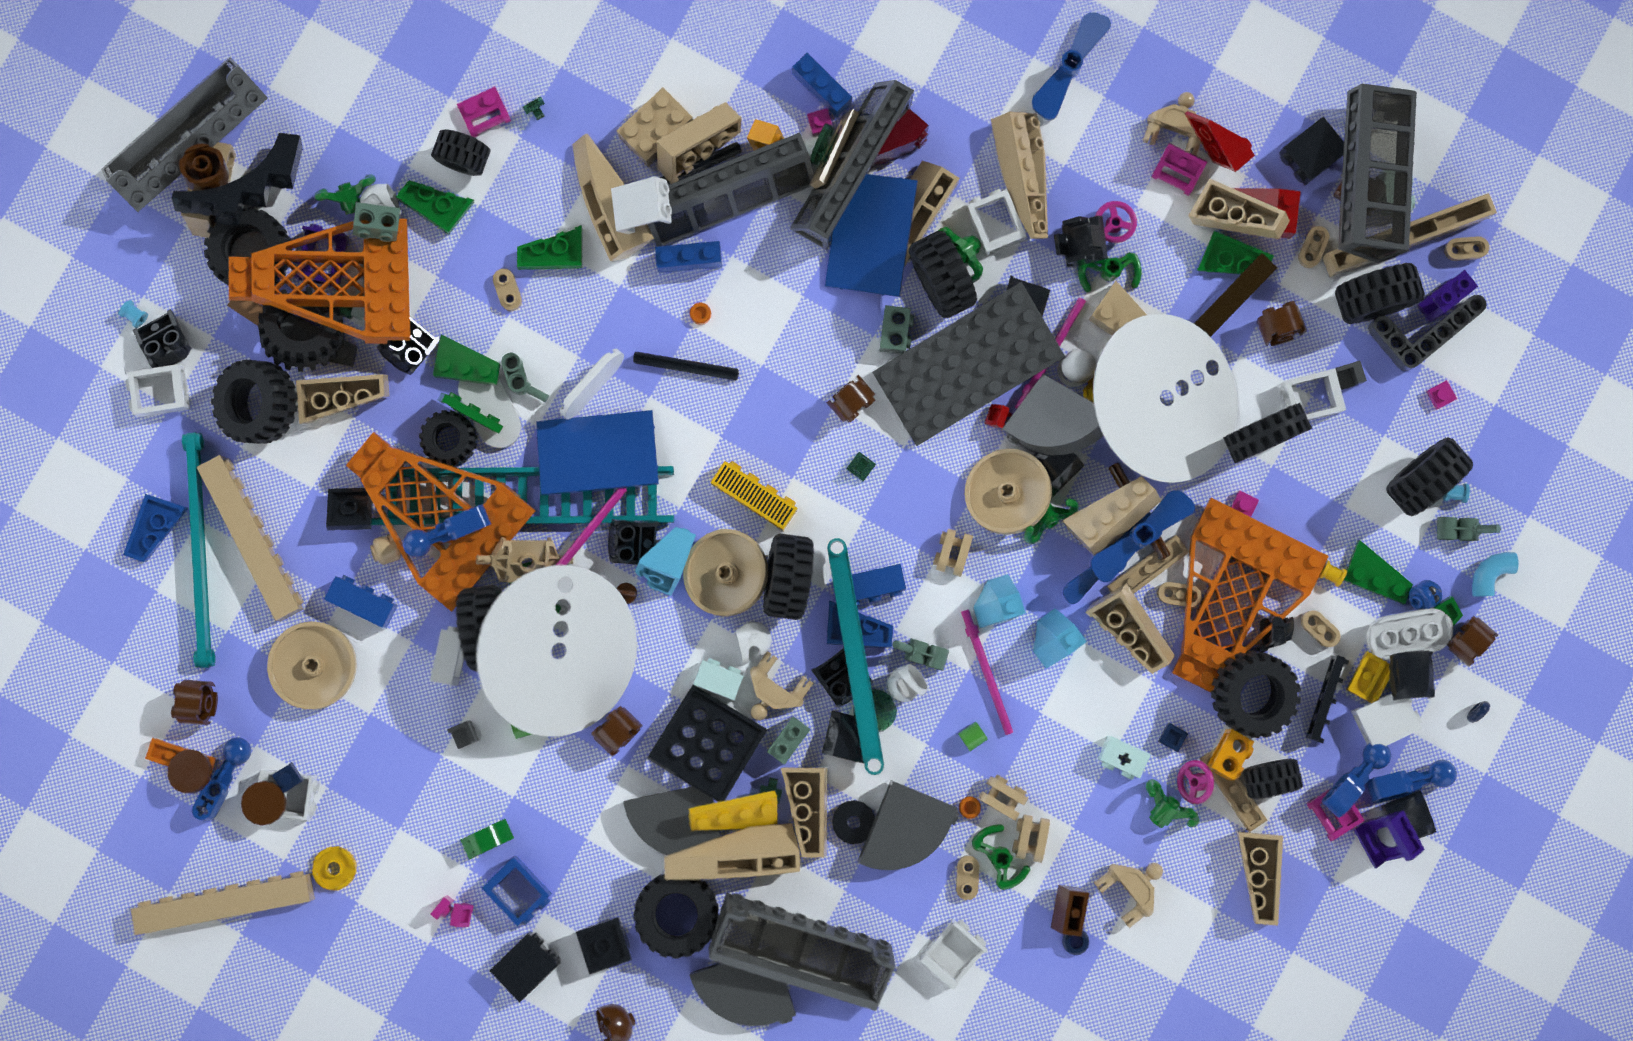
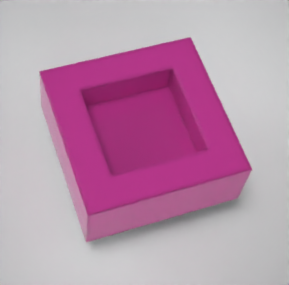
M828 108L807 113L813 136L833 131Z
M1447 380L1426 391L1436 410L1457 399Z
M1239 490L1231 508L1251 517L1259 499Z
M449 895L445 896L430 915L436 920L442 916L446 918L452 911L453 907L451 904L455 900Z
M454 903L451 911L450 925L454 927H469L474 905Z

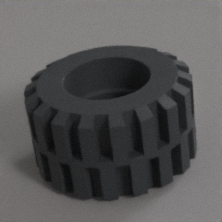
M443 129L439 131L431 156L435 161L449 169L470 176H481L491 149L472 136L455 130Z
M441 410V413H433L432 418L428 417L425 420L427 421L425 425L422 424L420 428L422 433H419L421 442L419 443L420 447L424 450V454L429 459L450 466H459L461 462L465 463L468 461L467 458L469 456L472 457L474 454L472 451L477 447L475 440H477L476 430L471 422L460 413L458 414L452 410L450 412ZM446 427H455L460 433L458 445L449 451L441 450L437 445L438 434Z
M1290 758L1261 763L1243 770L1248 797L1252 799L1279 796L1298 791L1303 787L1298 760Z

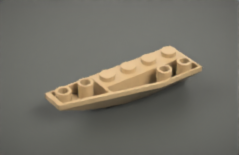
M1007 112L991 119L1003 179L1016 212L1030 238L1046 239L1048 238L1046 158L1038 114Z
M584 134L572 146L577 176L585 205L610 262L629 258L651 242L654 237L647 224L635 227V233L631 234L616 231L611 188L625 184L588 134Z
M925 161L920 163L911 177V180H917L918 184L905 266L910 260L909 247L912 243L924 238L957 187L960 179L945 168Z
M792 823L747 827L664 856L665 880L739 878L800 872V849Z

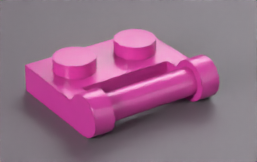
M495 86L456 104L471 136L474 138L478 137L479 133L494 126L511 121ZM500 110L501 114L476 126L473 125V122Z
M1168 143L1151 178L1155 180L1160 179L1190 196L1207 161ZM1166 166L1190 178V182L1186 183L1162 171L1163 167Z
M1328 789L1306 804L1309 809L1314 811L1327 831L1328 839L1333 841L1365 820L1354 804L1342 817L1337 818L1335 816L1340 824V827L1335 829L1320 806L1323 797L1330 790Z

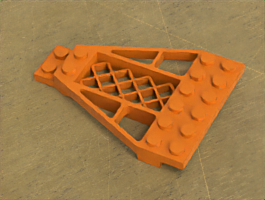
M399 219L397 241L384 242L376 238L363 239L362 252H335L332 249V236L352 230L353 220L251 253V257H229V301H253L261 305H271L362 339L365 343L387 344L388 340L410 341L407 219ZM366 220L360 221V222L363 223V224H369V223H370V222H368V221H366ZM388 223L382 224V225L385 226V227H391V226H392V225H390V224H388ZM328 238L327 251H290L291 249ZM292 262L302 263L296 267ZM315 263H324V264H323L322 266L318 267ZM336 263L346 264V265L341 268V267H340L338 264H336ZM284 264L293 270L287 276H284L278 270ZM307 264L315 270L309 277L301 271ZM329 265L338 271L331 278L323 271ZM351 266H354L359 271L354 278L345 272ZM274 273L281 279L275 286ZM296 274L304 280L298 286L290 281ZM318 275L326 280L320 287L312 281ZM341 275L349 281L342 288L335 282ZM362 276L364 288L357 282ZM286 283L293 291L289 294H282L278 289ZM307 284L315 290L311 295H305L301 291ZM332 285L338 292L334 295H327L323 290ZM352 285L360 291L356 296H350L346 292ZM297 306L329 307V318ZM333 307H364L365 330L361 331L334 321Z
M376 432L369 436L346 464V467L361 478L363 486L417 584L451 612L457 607L456 601L458 600L459 592L465 588L473 587L491 566L490 564L477 565L476 556H490L501 537H504L506 540H512L536 512L535 509L521 499L504 482L502 483L391 446ZM422 461L461 474L462 476L450 489L419 462ZM406 462H408L411 465L408 467H403L406 464ZM403 469H414L416 481L404 482ZM399 472L400 483L389 484ZM419 472L428 480L420 481ZM467 476L495 485L496 490L483 504L491 525L456 540L445 542L451 543L448 548L441 541L432 544L440 551L441 556L425 576L421 577L410 556L404 551L403 543L382 506H386L413 530L418 529L427 532L426 529H435L436 526L424 527L423 514L434 513L435 524L437 525L439 524L438 513L450 512V517L454 516V511H466L473 508L456 494V489ZM420 483H431L433 495L421 496ZM416 484L417 497L406 498L405 485ZM401 485L402 498L390 499L389 486ZM436 486L445 494L436 495ZM384 489L386 490V497L381 494ZM437 497H448L449 509L438 510ZM433 498L434 511L423 512L422 499ZM417 499L419 512L407 513L406 500ZM453 500L462 508L453 509ZM392 501H402L403 511L393 504ZM409 515H419L420 525L410 518Z
M1209 498L1201 517L1198 518L1189 537L1188 587L1186 590L1183 640L1181 643V654L1172 670V674L1210 693L1215 687L1212 685L1213 679H1217L1219 676L1217 673L1218 669L1226 666L1224 662L1229 658L1234 660L1235 654L1240 652L1245 654L1272 630L1271 622L1245 647L1242 646L1257 612L1262 610L1274 617L1279 616L1284 619L1311 594L1329 557L1213 498ZM1196 541L1224 555L1212 580L1194 572ZM1230 558L1235 560V562L1228 564ZM1237 563L1241 576L1231 579L1227 566ZM1242 564L1255 571L1245 574ZM1224 572L1227 580L1218 583ZM1257 573L1261 585L1250 589L1246 576ZM1261 574L1267 576L1266 579H1265V581L1263 580V577H1262ZM1194 576L1206 582L1209 587L1193 620H1191ZM1242 578L1246 590L1235 593L1232 581ZM1273 580L1301 593V596L1281 614L1263 606V600ZM1228 583L1232 595L1221 598L1217 586ZM1261 588L1256 600L1254 601L1251 591ZM1215 591L1217 600L1209 602L1213 592ZM1248 593L1251 605L1241 608L1237 596ZM1233 597L1237 610L1226 613L1222 601ZM1218 602L1222 614L1211 617L1208 605ZM1251 608L1245 620L1242 610ZM1205 611L1208 619L1200 621ZM1238 612L1242 624L1231 627L1227 615ZM1224 617L1227 629L1216 632L1213 620ZM1209 621L1213 634L1202 637L1198 625ZM1242 627L1237 639L1235 640L1232 630ZM1228 631L1232 644L1222 647L1218 634ZM1214 636L1217 645L1205 639ZM1233 646L1230 652L1225 650V648Z

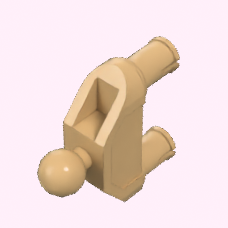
M1184 92L1178 97L1179 105L1173 104L1148 115V127L1142 139L1144 143L1147 144L1151 136L1149 145H1155L1160 128H1164L1187 136L1189 139L1185 151L1190 152L1192 150L1191 153L1197 155L1201 142L1184 114L1187 111L1196 114L1195 111L1188 109L1194 105L1195 98L1190 92Z
M770 652L763 656L757 666L750 669L756 697L762 700L761 703H757L751 708V716L757 721L764 720L767 717L768 706L773 709L802 707L804 704L803 698L812 685H814L809 680L806 686L803 687L807 678L802 676L794 690L788 692L767 678V673L776 660H778L773 655L770 661L767 662L772 655Z
M1151 863L1147 866L1146 873L1143 874L1137 868L1111 864L1108 868L1109 871L1093 882L1096 887H1099L1098 889L1102 894L1117 881L1121 882L1136 901V906L1122 916L1121 919L1130 929L1144 916L1147 918L1153 914L1154 887L1149 881L1160 879L1163 875V868L1158 863Z

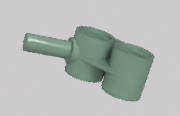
M510 352L502 357L501 365L509 389L517 395L529 394L546 403L549 395L531 386L521 358L516 353ZM517 359L518 363L515 368L510 369L507 367L509 360ZM517 379L524 381V385L520 389H514L513 386Z
M1437 517L1438 540L1479 541V536L1483 533H1500L1501 531L1499 524L1481 525L1478 518H1459L1457 520L1456 517Z
M910 638L908 644L895 640L892 645L894 649L905 652V660L921 665L924 664L927 667L944 671L950 651L935 645L929 646L928 643Z

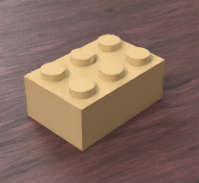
M662 87L617 130V134L621 141L649 167L657 160V140L675 131L678 127L691 122L693 117Z

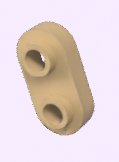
M1315 226L1308 231L1298 255L1299 263L1303 267L1313 268L1321 261L1329 241V232L1326 228ZM1314 235H1318L1320 237L1319 242L1314 240ZM1307 254L1311 255L1312 261L1306 260L1305 256Z
M1480 236L1454 238L1444 247L1445 256L1452 261L1480 259L1489 252L1488 241ZM1474 245L1479 248V252L1473 250ZM1452 247L1458 250L1457 254L1452 252Z
M499 269L493 275V283L500 304L507 311H516L522 304V297L516 279L510 270ZM507 276L506 282L503 283L500 282V278ZM509 296L514 297L511 303L507 302V297Z
M1165 582L1159 586L1157 596L1165 604L1186 607V590L1188 585ZM1193 586L1191 607L1197 606L1202 599L1201 591L1196 586ZM1166 589L1172 591L1170 597L1165 596L1164 592Z
M1312 610L1302 615V628L1320 645L1334 647L1339 643L1341 638L1339 630L1320 612ZM1309 618H1313L1315 620L1313 626L1309 625ZM1327 632L1331 635V639L1329 641H1327L1324 637L1325 633Z
M965 855L957 863L956 892L960 898L971 900L978 894L979 862L973 856ZM966 863L972 864L973 867L970 871L965 870L964 866ZM970 885L971 892L965 893L963 891L964 886Z

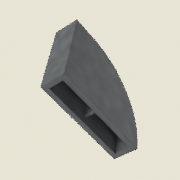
M1044 374L1003 427V431L1007 434L1006 439L1014 445L1019 443L1031 451L1045 455L1074 453L1089 447L1104 436L1096 417L1094 403Z
M890 780L869 835L857 860L858 863L879 870H898L923 861L941 845L951 824L955 825L959 816L958 808Z
M693 786L623 801L626 815L634 831L646 844L662 854L670 855L721 837L720 830H691L689 825V808L715 803L713 798Z
M775 945L758 950L778 957ZM722 963L690 972V979L694 989L703 1003L715 1014L732 1023L746 1026H762L780 1021V1024H785L793 1021L792 1017L796 1016L787 983Z

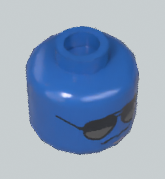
M1423 580L1411 588L1409 600L1411 605L1417 610L1431 609L1441 602L1442 590L1437 583L1431 580Z

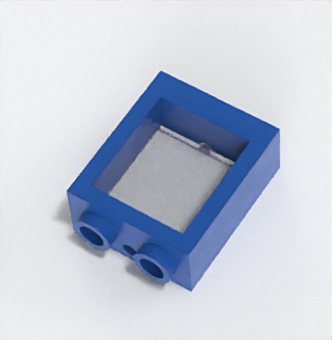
M517 856L509 860L481 887L517 927L521 923L524 925L529 923L535 917L532 913L537 908L542 910L550 902L548 897L552 894Z

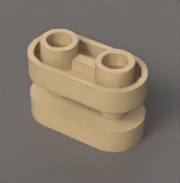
M948 528L947 532L942 531L939 544L943 546L941 553L936 552L933 565H937L936 570L945 572L946 566L954 568L953 575L961 577L973 535L964 533L963 539L955 537L956 530ZM952 545L960 547L957 560L949 558Z
M996 775L995 778L990 776L986 784L992 788L988 794L982 791L978 799L1016 821L1020 813L1015 811L1018 803L1025 806L1029 799L1025 796L1027 792L1018 786H1015L1014 789L1006 785L1008 780L999 775ZM999 791L1011 798L1007 805L995 799Z
M1023 814V817L1018 818L1016 831L1020 832L1018 840L1014 839L1012 853H1016L1015 858L1025 859L1026 853L1033 854V861L1042 863L1050 819L1040 818L1039 824L1032 823L1033 816ZM1030 832L1037 833L1035 846L1028 844Z

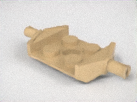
M501 537L490 556H476V564H490L499 582H514L534 570L556 565L563 555L558 554L550 537H547V540H506L504 537ZM531 558L532 563L530 566L523 567L521 565L524 559ZM574 558L568 564H573Z

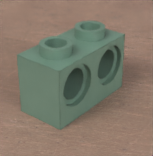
M356 202L352 235L362 239L376 238L384 242L397 241L400 208ZM366 220V221H368V222H370V223H369V224H363V223H361L360 221ZM388 223V224H390V225H392V226H391V227H385V226H383L382 224Z
M885 305L879 351L902 354L906 351V348L910 349L912 336H908V328H913L914 315L910 314L911 308ZM895 315H901L905 321L902 324H896L892 318ZM892 336H899L902 343L895 346L891 344L890 338Z
M793 716L767 752L785 765L811 729Z

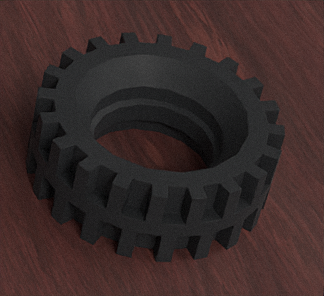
M306 287V290L302 292L305 295H311V287ZM286 289L281 290L282 294H289ZM271 305L262 306L263 313H259L258 316L261 347L265 348V355L268 358L272 356L274 364L277 366L282 362L285 364L286 370H290L294 366L298 367V372H303V367H310L311 371H314L319 363L323 367L328 365L327 359L330 357L334 360L337 357V349H342L344 333L322 325L320 333L310 340L294 341L285 337L280 329L281 323L292 313ZM297 306L329 318V307ZM333 307V320L343 324V315L340 313V307Z
M1297 403L1223 437L1234 463H1238L1309 431L1312 427L1301 403Z

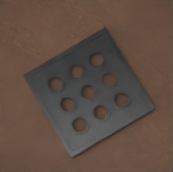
M692 685L647 759L714 800L722 802L726 800L768 729L697 686ZM698 709L703 710L706 718L702 720L697 719L694 716V711ZM713 722H723L725 729L722 731L715 730ZM684 728H692L695 735L692 738L685 737L683 734ZM732 733H741L743 741H733ZM702 740H712L713 748L705 749L702 746ZM676 745L681 746L684 753L681 756H675L671 748ZM723 750L730 751L732 759L729 761L723 760L720 755ZM699 757L702 760V766L698 768L693 767L690 762L691 758ZM717 768L721 772V777L713 779L709 771Z

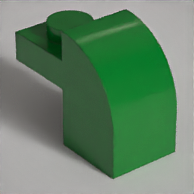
M505 818L461 839V843L470 860L514 839V836Z

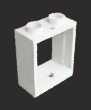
M997 189L990 192L986 198L981 199V197H977L969 201L966 212L976 236L981 242V248L985 257L1025 241L1026 233L1007 189L1003 191ZM1003 199L1016 232L988 242L975 210Z
M176 364L127 372L126 388L130 391L131 397L128 405L133 415L141 418L191 410L186 369L184 366ZM171 373L175 403L142 408L138 379Z
M1336 369L1282 382L1280 384L1281 387H1279V394L1281 399L1285 400L1286 407L1297 404L1292 388L1293 385L1323 378L1331 408L1306 414L1308 420H1315L1346 411Z
M448 626L447 630L441 629L430 681L450 686H459L464 657L460 647V639L458 638V628Z
M260 770L259 782H273L272 774L278 770ZM300 773L303 779L308 781L304 813L285 810V813L282 815L283 818L310 820L312 816H315L317 803H314V799L320 787V781H317L318 775Z

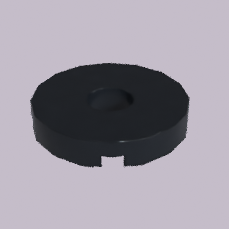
M857 800L846 801L839 805L833 814V830L843 842L860 844L866 841L875 820V815L864 802ZM857 816L860 819V825L857 828H850L847 824L849 817Z

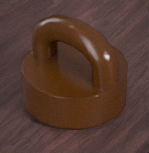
M622 583L616 588L627 604H631L636 600L637 589L631 583Z

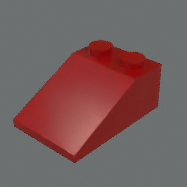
M1189 111L1184 113L1212 163L1237 172L1255 156L1251 150L1252 144L1247 138L1241 137L1205 117Z
M1233 188L1286 212L1290 221L1280 238L1291 239L1296 234L1301 191L1279 188Z

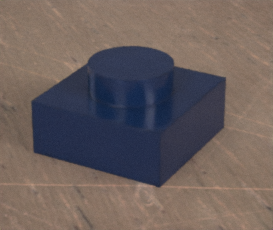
M1168 722L1158 742L1175 752H1179L1188 733Z
M293 762L272 774V777L283 793L304 781Z

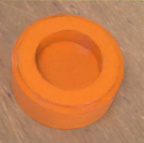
M699 302L691 307L690 317L695 324L704 325L711 319V309L707 304Z
M972 796L964 797L959 803V812L965 818H975L981 811L980 802Z

